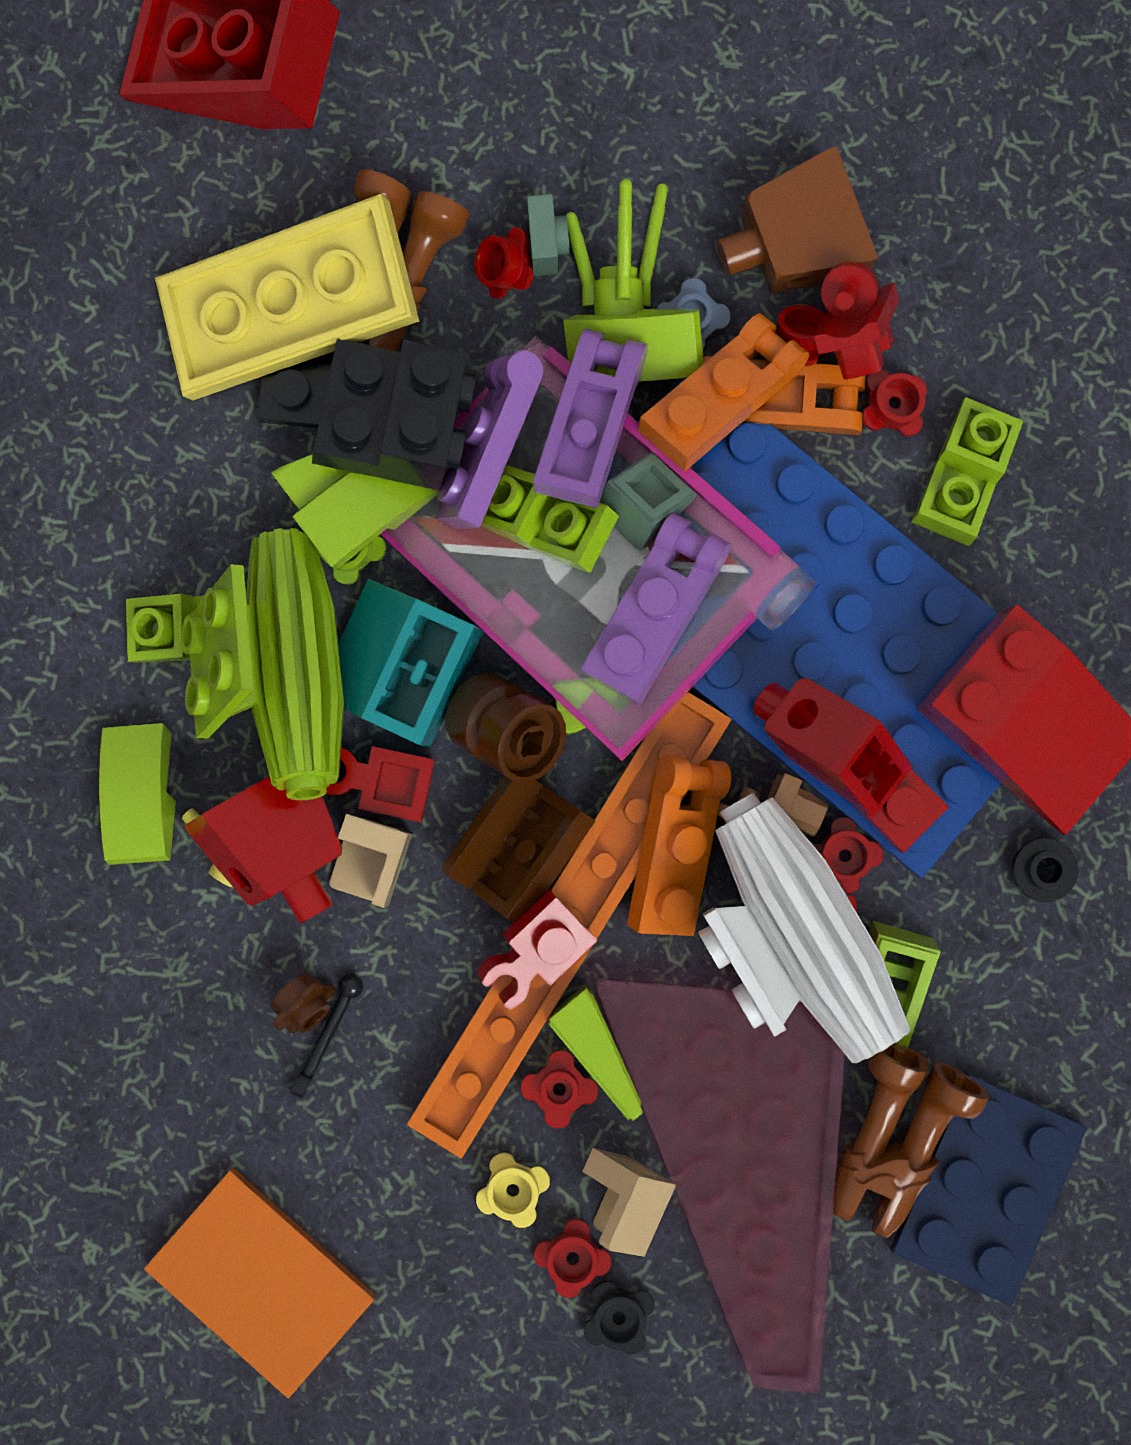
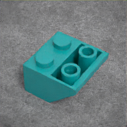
M368 579L338 643L344 709L418 745L431 747L447 713L449 702L457 691L484 632L475 625Z

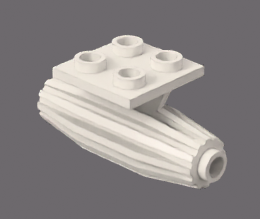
M752 793L721 811L720 813L726 824L715 831L744 906L713 907L703 913L709 926L698 933L718 968L721 969L731 963L743 982L731 990L753 1028L755 1029L766 1022L774 1037L786 1031L783 1024L800 1000L852 1063H858L874 1056L910 1032V1027L881 953L822 855L773 797L760 803L755 793Z

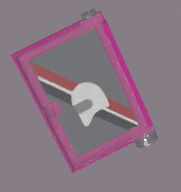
M537 336L527 345L519 338H512L500 348L495 358L508 356L517 351L526 350L533 352L542 363L543 375L506 465L536 474L571 363L553 347L549 348ZM487 387L471 403L469 413L462 412L455 420V429L463 430L473 410L478 406H483L489 391ZM628 413L606 483L650 452H653L697 494L695 500L679 516L692 522L691 529L706 538L711 534H715L731 543V549L724 565L641 705L585 675L581 671V667L653 548L655 540L639 551L614 527L591 573H587L526 548L482 526L480 528L455 529L435 519L442 504V501L438 500L437 496L395 530L386 529L380 534L621 761L630 754L757 618L770 630L778 628L800 607L815 585V580L781 551V547L696 472L691 468L684 472L638 432L639 423ZM678 553L670 569L688 577L695 561Z

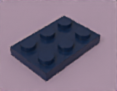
M965 1072L966 1075L986 1088L990 1098L984 1111L979 1116L973 1119L954 1116L945 1128L932 1156L939 1160L938 1166L930 1175L932 1180L922 1189L907 1218L898 1228L890 1250L898 1256L1012 1306L1087 1127Z

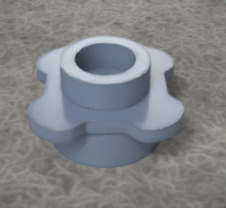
M696 278L685 280L681 285V292L671 302H663L657 307V309H699L702 348H704L705 341L710 338L715 330H724L728 326L731 317L729 308L724 304H717L706 293L705 283Z

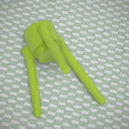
M623 179L619 184L617 266L600 268L599 280L595 281L577 215L574 212L566 214L569 239L582 284V307H594V315H632L644 309V307H651V280L668 193L666 184L660 183L656 187L638 278L637 268L631 266L632 182L629 179Z

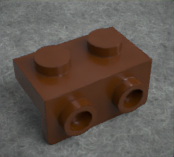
M504 776L443 864L442 871L451 879L471 890L506 919L515 923L548 891L595 823V820L537 780L519 783L513 782Z

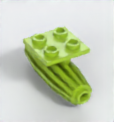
M279 528L271 532L265 531L258 538L254 537L252 540L247 589L245 588L244 566L231 564L215 585L207 589L203 600L191 615L185 617L181 629V647L185 654H190L191 676L185 691V705L188 714L194 715L196 738L209 739L227 718L252 707V713L273 787L281 791L286 790V796L289 799L311 800L324 796L327 793L326 787H329L330 784H335L339 778L344 695L335 608L317 548L305 532L295 528H290V530Z

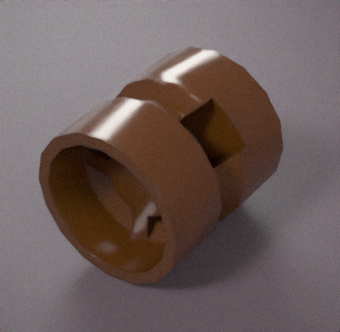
M484 672L469 678L457 689L449 702L446 713V731L452 742L513 782L528 783L541 778L554 766L562 754L566 741V723L561 712L498 674Z

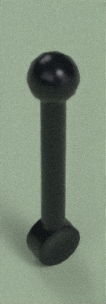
M346 974L340 979L338 984L340 995L291 1090V1094L301 1099L304 1097L307 1087L312 1081L351 999L358 997L363 991V981L356 974Z

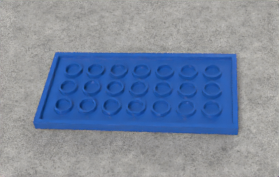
M680 378L668 393H670L686 378ZM741 423L690 468L781 547V553L799 568L801 573L692 688L716 709L730 717L735 725L841 814L851 819L859 829L877 842L916 877L923 878L999 787L1001 782L919 713L916 708L998 613L773 425ZM618 453L614 455L606 483L631 466ZM682 512L679 515L692 522L691 529L707 538L710 536L686 513ZM730 552L729 555L750 574L728 597H704L666 661L665 666L674 659L754 574ZM625 593L619 596V603L621 602ZM805 677L880 720L913 766L911 769L949 808L904 853H899L854 808L855 805L793 763L764 731L766 722L754 714V704L760 692L767 685L778 683L790 691L799 679Z

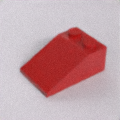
M143 0L119 95L130 102L259 129H312L340 11L329 0Z
M1014 605L998 613L916 708L919 713L1062 835H1066L1131 759V717L1071 650L1019 605Z

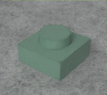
M553 194L527 196L533 276L558 274V255L569 254L567 216H554Z

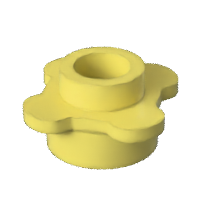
M502 1152L495 1155L490 1161L492 1173L487 1186L480 1189L477 1193V1206L484 1214L495 1213L504 1220L512 1221L513 1225L518 1228L528 1227L536 1220L537 1213L535 1207L540 1193L549 1188V1174L542 1166L529 1168L517 1163L510 1153ZM511 1184L519 1187V1193L515 1196H511L507 1192V1187Z

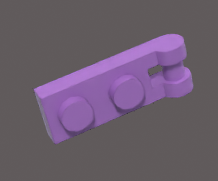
M589 329L583 330L533 480L535 493L598 508L633 394L643 372L648 349L647 343L628 339L626 344L623 345L604 340V333ZM598 365L617 370L615 377L594 371H596Z
M526 350L517 351L508 356L495 358L485 367L484 383L489 391L483 406L476 407L463 429L466 431L464 442L467 444L461 456L459 469L450 468L443 478L440 491L438 490L437 498L442 501V504L435 519L455 529L480 528L542 379V363L533 352Z
M671 513L664 521L653 548L581 667V671L585 675L638 705H641L724 565L731 549L730 542L715 534H711L706 538L691 529L692 522L675 513ZM678 553L695 561L688 577L670 569Z

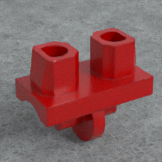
M855 261L842 262L834 266L824 278L821 287V297L827 312L814 335V340L819 355L833 351L836 352L843 379L848 380L881 371L884 364L882 352L891 348L894 341L889 323L898 305L899 297L895 282L883 285L879 290L878 281L874 273L867 266Z

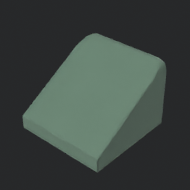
M650 452L606 483L600 503L608 505L619 515L614 527L640 551L656 539L666 518L671 513L680 515L695 500L697 494L653 452Z

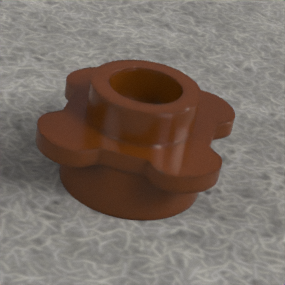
M310 973L297 976L287 983L271 1002L270 1007L277 1015L273 1026L278 1031L286 1027L289 1033H294L297 1030L303 1033L312 1029L328 1014L330 1006L327 1001L336 993V989L332 984L325 987L321 981H316Z

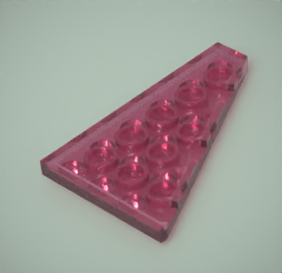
M598 977V996L641 1100L671 1180L676 1184L675 1190L754 1388L819 1393L845 1054L800 1000L783 1024L786 1031L774 1037L766 1022L755 1029L753 1028L733 991L729 988Z

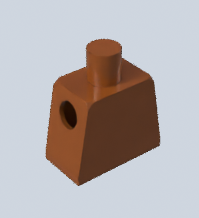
M837 146L821 152L751 191L745 197L741 210L746 230L716 240L718 256L725 274L731 276L760 266L770 294L822 285L828 272L842 262L855 261L872 270L878 260L876 250Z

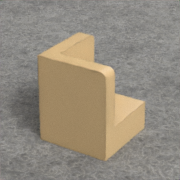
M346 814L338 839L343 840L342 855L337 858L330 879V886L333 889L370 900L373 905L382 908L388 907L412 834L353 814Z
M593 1148L582 1172L608 1188L593 1221L594 1227L602 1232L599 1243L609 1251L645 1257L676 1184L628 1156Z

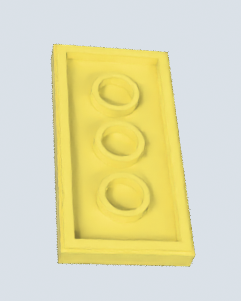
M382 194L155 278L182 396L190 400L211 395L335 351L337 338L359 343L419 322L390 201Z

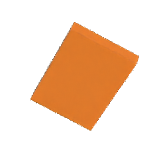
M234 1167L144 1268L149 1275L288 1399L376 1297L372 1290Z

